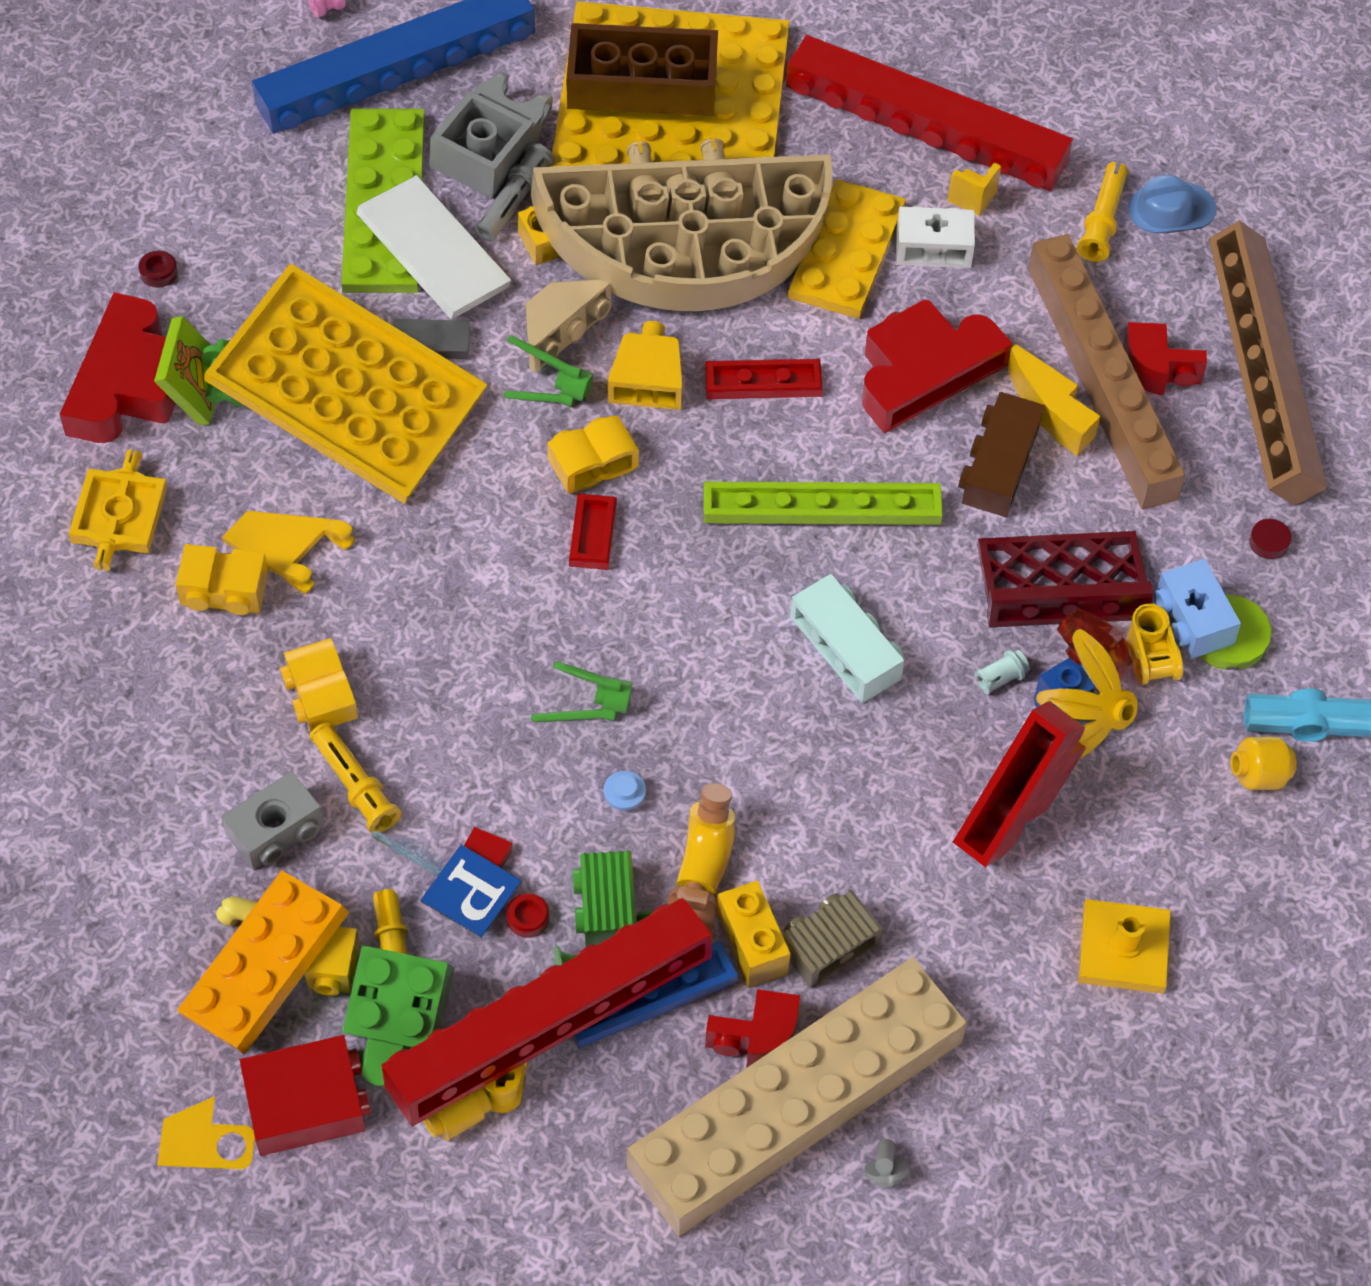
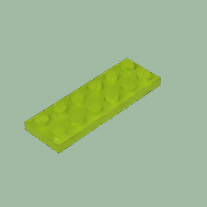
M351 109L341 281L342 293H418L419 283L357 215L359 205L416 175L422 181L424 109Z

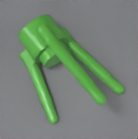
M511 335L508 337V342L559 370L555 388L561 390V394L506 391L504 393L505 398L554 402L572 407L574 399L581 402L585 401L593 382L594 373L571 366Z
M556 661L553 664L555 669L598 684L595 704L602 705V709L532 714L531 720L533 722L584 719L614 721L616 712L627 713L633 682L611 677L606 678Z

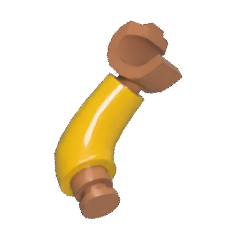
M710 783L703 786L700 801L693 804L690 808L683 861L675 884L676 887L670 891L667 904L670 905L683 897L710 932L712 931L717 909V900L714 895L727 869L735 839V813L729 804L732 799V792L728 787L719 783Z

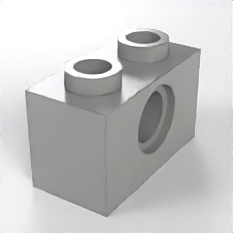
M290 771L221 816L225 835L253 871L263 864L265 866L274 864L283 856L286 849L297 842L309 841L319 832L320 827L324 825L321 806L293 771ZM280 820L284 822L275 828L267 827L272 821Z

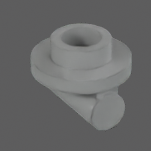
M883 1139L878 1144L876 1160L869 1162L864 1168L865 1177L880 1187L896 1186L910 1173L909 1163L904 1159L895 1158V1143L890 1139Z

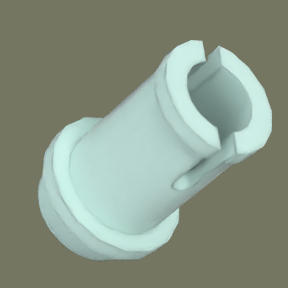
M1007 650L1004 652L1003 658L983 669L975 671V678L983 679L977 683L983 692L988 695L1014 679H1024L1025 673L1030 671V667L1026 657L1020 650L1014 652Z

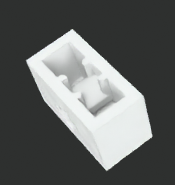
M920 206L899 207L896 228V265L971 268L975 247L974 210L923 208Z

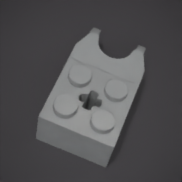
M504 72L498 73L494 77L480 83L473 92L469 91L430 138L429 167L492 199L507 182L511 167L518 165L525 156L526 146L529 143L539 142L543 124L552 110L553 97L546 93L536 96L527 102H515L508 99L505 95L509 89L507 82L510 75Z

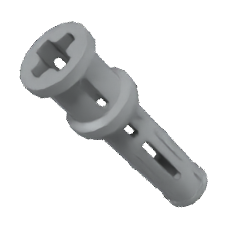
M535 142L529 143L524 151L525 156L518 165L511 167L508 173L509 181L479 223L474 227L476 234L480 238L494 242L527 194H531L533 168L554 165L556 162L555 157L545 146Z

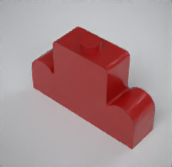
M113 292L59 414L65 436L95 443H107L115 440L121 434L123 429L121 415L162 424L170 420L176 403L154 382L166 337L162 336L156 306L151 301Z
M924 299L899 313H891L883 322L868 329L865 357L874 367L867 371L864 377L862 406L882 432L886 433L1008 366L1013 343L993 320L981 314L966 316L961 321L958 330H955L932 302Z
M1051 701L1032 709L954 838L953 843L985 868L1001 859L1017 842L1023 832L1024 825L1044 813L1053 803L1086 749L1079 742L1085 727Z

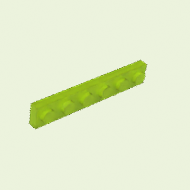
M703 482V523L941 525L942 522L941 483Z

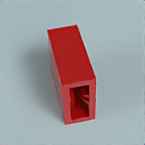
M345 1035L239 1059L255 1140L260 1156L365 1132L363 1116L371 1115L366 1088L356 1089L354 1076L362 1074L357 1048L348 1050Z

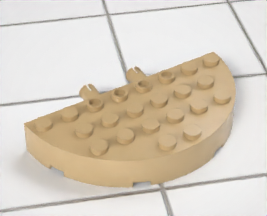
M712 138L705 140L701 144L703 160L652 162L650 145L642 142V153H640L638 142H634L627 148L630 163L533 168L531 199L535 214L542 231L546 233L550 244L559 256L586 280L601 279L610 283L611 294L648 307L674 311H705L738 305L755 299L786 281L797 271L799 264L809 253L818 238L824 222L832 187L831 154L726 159L724 142L715 138V150H713Z

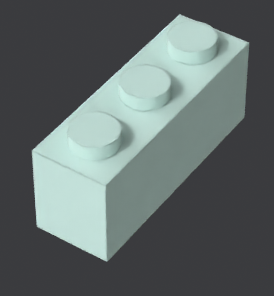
M829 574L792 596L790 618L862 704L902 679L905 659L900 647L895 642H889L880 632L876 619L870 613H864L857 605L855 597L847 585L840 584L832 574Z

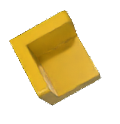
M993 163L985 176L967 168L963 172L954 170L950 177L947 201L963 209L974 210V214L980 216L997 193L1001 165Z

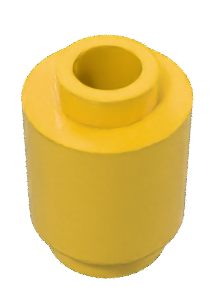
M480 1088L425 1119L423 1122L434 1138L441 1136L445 1141H449L483 1121L485 1118L484 1114L492 1109L491 1103L484 1089Z

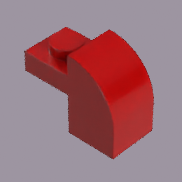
M1128 322L1123 347L1145 391L1164 395L1167 383H1175L1179 386L1202 383L1207 366V350L1168 349L1167 324Z
M757 989L752 1021L708 1015L705 1047L713 1048L715 1053L723 1056H736L739 1052L747 1053L746 1068L795 1036L801 995Z

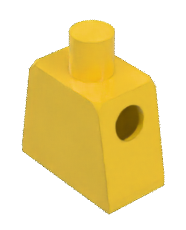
M647 321L643 324L642 334L627 333L623 335L608 377V403L681 410L682 375L679 340L675 337L664 336L665 326L662 323Z

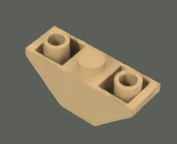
M601 279L549 283L525 303L528 343L557 358L562 350L573 341H578L587 329L608 315L612 306L610 283ZM529 354V367L534 373L547 364L545 361Z

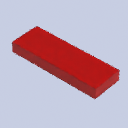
M820 359L705 361L707 399L822 397L823 387Z

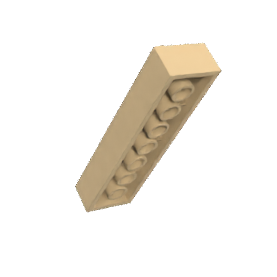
M911 957L627 1148V1168L677 1236L680 1237L963 1042L967 1022L915 958Z

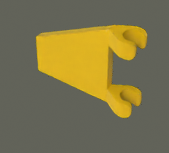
M246 511L222 536V541L234 549L265 552L268 569L284 578L301 593L306 594L314 587L315 583L309 579L312 576L311 570L302 564H298V562L324 535L343 550L350 548L355 542V538L350 535L353 531L351 525L342 520Z

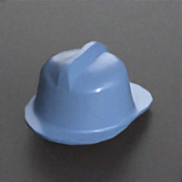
M1170 174L1153 177L1145 184L1144 188H1141L1132 196L1128 204L1129 215L1132 221L1142 230L1151 233L1199 229L1213 221L1216 214V202L1209 192L1198 185L1184 182L1179 177Z

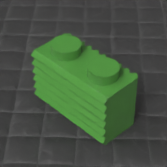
M629 850L624 852L617 851L615 853L612 851L607 853L602 851L599 853L592 852L590 854L584 852L580 854L581 868L572 869L574 895L582 894L583 907L575 908L576 934L585 933V947L592 944L598 945L614 936L625 925L636 924L632 852Z

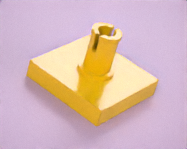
M1085 899L1082 916L1078 983L1164 994L1167 982L1171 910Z

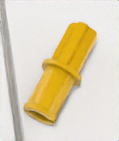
M393 889L375 892L373 902L378 929L374 932L375 939L379 941L380 948L383 950L408 954L405 937L409 933L408 926L402 924L397 893Z

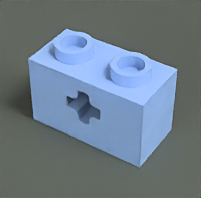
M1206 559L1161 573L1157 591L1154 592L1155 603L1167 612L1172 624L1174 639L1178 646H1184L1190 659L1235 644L1241 623Z

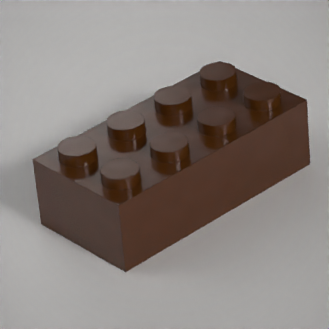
M571 23L566 78L567 109L714 116L718 30Z

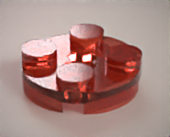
M1076 609L1072 614V611H1070L1057 627L1058 632L1069 645L1065 650L1066 654L1078 665L1083 666L1072 640L1073 634L1078 629L1087 632L1104 647L1116 667L1119 679L1135 661V653L1125 638L1122 636L1117 642L1108 634L1113 627L1091 612Z

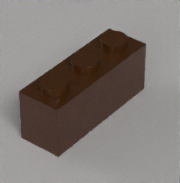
M999 392L995 405H987L981 427L986 428L984 435L976 434L970 452V457L975 458L972 467L964 466L959 480L958 488L964 489L962 504L1007 518L1041 425L1044 404Z

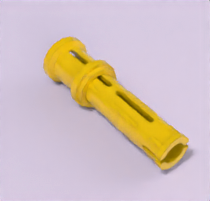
M1117 162L1107 164L1094 211L1088 214L1084 220L1085 234L1077 243V252L1085 260L1101 262L1106 260L1110 254L1109 240L1115 235L1118 228L1115 215L1125 181L1129 175V169L1122 163L1120 164L1118 174H1114Z
M325 722L315 727L310 733V740L317 746L331 769L348 790V802L351 807L358 808L367 820L366 827L369 832L380 834L394 826L399 821L402 812L396 804H391L382 792L383 785L380 780L367 775L330 722ZM336 751L341 755L343 760L346 762V764L349 767L348 769H345L342 763L336 757V755L334 754ZM376 804L377 808L374 809L372 805Z

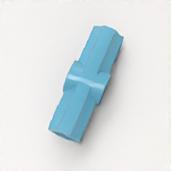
M1313 688L1297 690L1290 696L1247 694L1243 715L1244 727H1246L1247 731L1291 733L1295 740L1309 742L1320 741L1328 735L1371 736V700L1327 698L1323 691Z

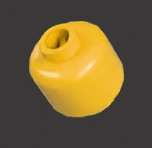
M1246 737L1239 743L1237 750L1232 753L1230 767L1232 774L1237 776L1239 783L1245 789L1253 791L1280 790L1286 786L1289 779L1293 778L1296 772V755L1294 750L1288 747V744L1280 737Z

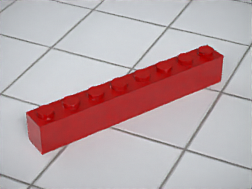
M806 34L788 62L786 87L793 89L796 93L808 95L825 102L830 107L841 108L856 114L863 120L874 121L889 127L898 134H907L924 141L931 147H940L959 155L964 160H973L990 168L993 163L1001 165L1000 174L1016 177L1025 181L1030 186L1052 191L1069 161L1073 142L1072 137Z
M683 897L670 905L663 904L656 908L650 916L634 925L628 924L623 926L614 936L598 945L592 944L585 947L576 957L562 965H553L547 968L540 977L526 985L515 986L508 990L502 998L488 1006L473 1009L464 1019L452 1026L435 1030L425 1041L408 1050L397 1051L387 1062L381 1064L384 1088L411 1127L712 958V933Z

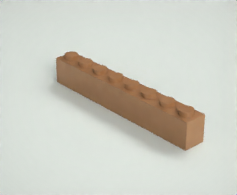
M1239 220L1209 238L1268 490L1291 504L1297 505L1328 489L1266 239Z
M1069 234L1033 242L1028 267L1030 275L1095 412L1100 415L1099 421L1141 509L1177 501L1184 482L1185 473Z

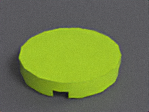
M1226 594L1230 605L1241 623L1235 644L1202 655L1200 658L1219 669L1227 670L1228 667H1239L1238 670L1247 669L1259 662L1268 650L1272 629L1267 615L1257 604L1241 596Z

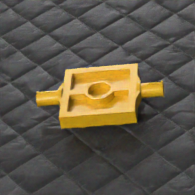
M132 449L126 451L122 469L104 471L88 468L68 536L71 543L98 548L93 566L102 571V567L104 571L110 570L114 551L125 550L149 554L168 487L166 479L148 477L138 472L143 455L137 450H134V453Z

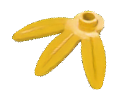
M1078 629L1072 637L1074 647L1086 673L1100 694L1079 689L1058 688L1040 691L1036 696V700L1040 705L1051 701L1074 719L1092 720L1084 725L1085 730L1079 740L1086 747L1080 757L1081 759L1096 748L1109 734L1111 729L1122 730L1128 727L1136 717L1138 703L1136 696L1132 692L1121 689V682L1116 667L1104 647L1087 632Z

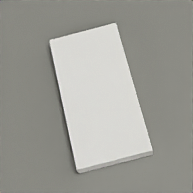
M417 175L358 206L357 215L451 320L509 288L511 279Z

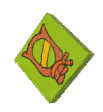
M183 316L171 319L154 382L198 425H207L211 423L216 403L212 404L205 398L209 383L204 381V376L209 367L204 365L201 355L203 349L211 344Z

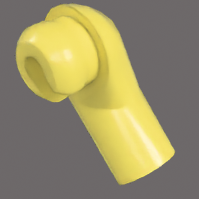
M236 896L227 897L222 900V906L216 911L217 919L225 926H234L238 920L244 921L257 902Z

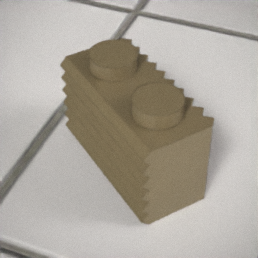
M848 890L846 894L841 896L838 893L832 894L819 905L818 912H814L806 918L803 915L794 918L783 930L782 936L791 954L790 962L810 988L881 942L883 928L852 890Z

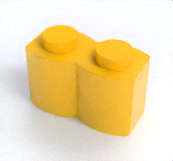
M619 416L598 417L592 420L584 429L564 430L557 433L547 442V459L566 492L571 494L589 489L602 480H610L633 471L639 466V449Z
M331 638L284 652L286 665L279 667L286 690L294 689L297 695V699L292 700V705L299 724L306 722L311 733L315 727L325 722H330L333 726L358 719L356 702Z

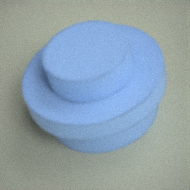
M616 772L609 776L604 784L605 800L611 807L617 810L629 811L635 809L645 798V783L634 772Z

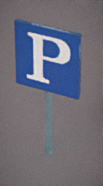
M379 831L373 833L375 840L437 876L420 902L481 939L522 882V880L463 845L458 847L445 867L440 869Z

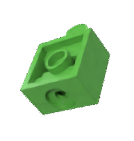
M362 945L342 1032L353 1037L367 1039L361 1063L362 1076L369 1083L384 1087L381 1064L387 1062L397 1051L408 1050L425 1041L432 1032L442 1027L455 969L452 965L446 962ZM433 1000L431 1010H428L430 1001Z

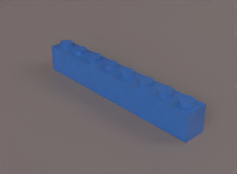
M462 0L251 80L255 104L273 134L284 129H293L298 124L310 119L326 116L332 111L349 104L360 103L365 98L383 91L394 90L401 84L417 78H425L431 73L448 66L459 65L466 59L482 53H490L496 48L513 41L524 40L529 35L535 33V9L529 0Z

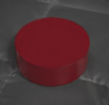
M157 250L149 252L139 261L138 269L141 280L150 287L161 288L168 286L178 275L176 260L173 255L166 251Z
M1263 519L1254 525L1249 538V544L1253 552L1265 559H1277L1287 552L1291 542V532L1279 520Z

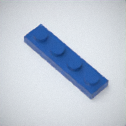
M721 940L712 943V958L574 1035L573 1038L578 1049L737 984L738 974Z

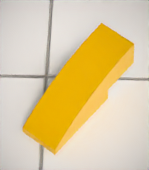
M1015 344L1011 348L1007 371L1016 391L1021 398L1045 405L1041 426L1057 442L1078 456L1096 437L1100 415L1075 399L1078 388L1076 383Z

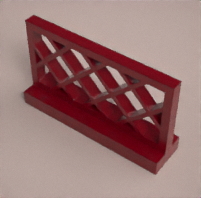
M1136 531L978 538L977 546L988 604L987 619L989 627L1132 620L1134 612L1139 606L1152 604L1153 588L1151 581L1146 579ZM1111 545H1128L1129 553L1121 559L1107 549ZM1072 547H1082L1089 551L1090 554L1082 561L1068 551ZM1032 549H1043L1051 555L1042 563L1028 553ZM989 551H1004L1012 557L1004 564H1001L989 556ZM1100 558L1112 565L1113 568L1105 575L1090 565ZM1058 560L1074 568L1066 577L1051 568ZM1019 562L1034 570L1026 579L1011 570ZM1122 571L1135 579L1136 582H1116L1113 579ZM1081 574H1084L1097 583L1077 584L1073 581ZM1043 575L1057 585L1037 586L1034 583ZM1003 577L1017 587L995 588V584Z

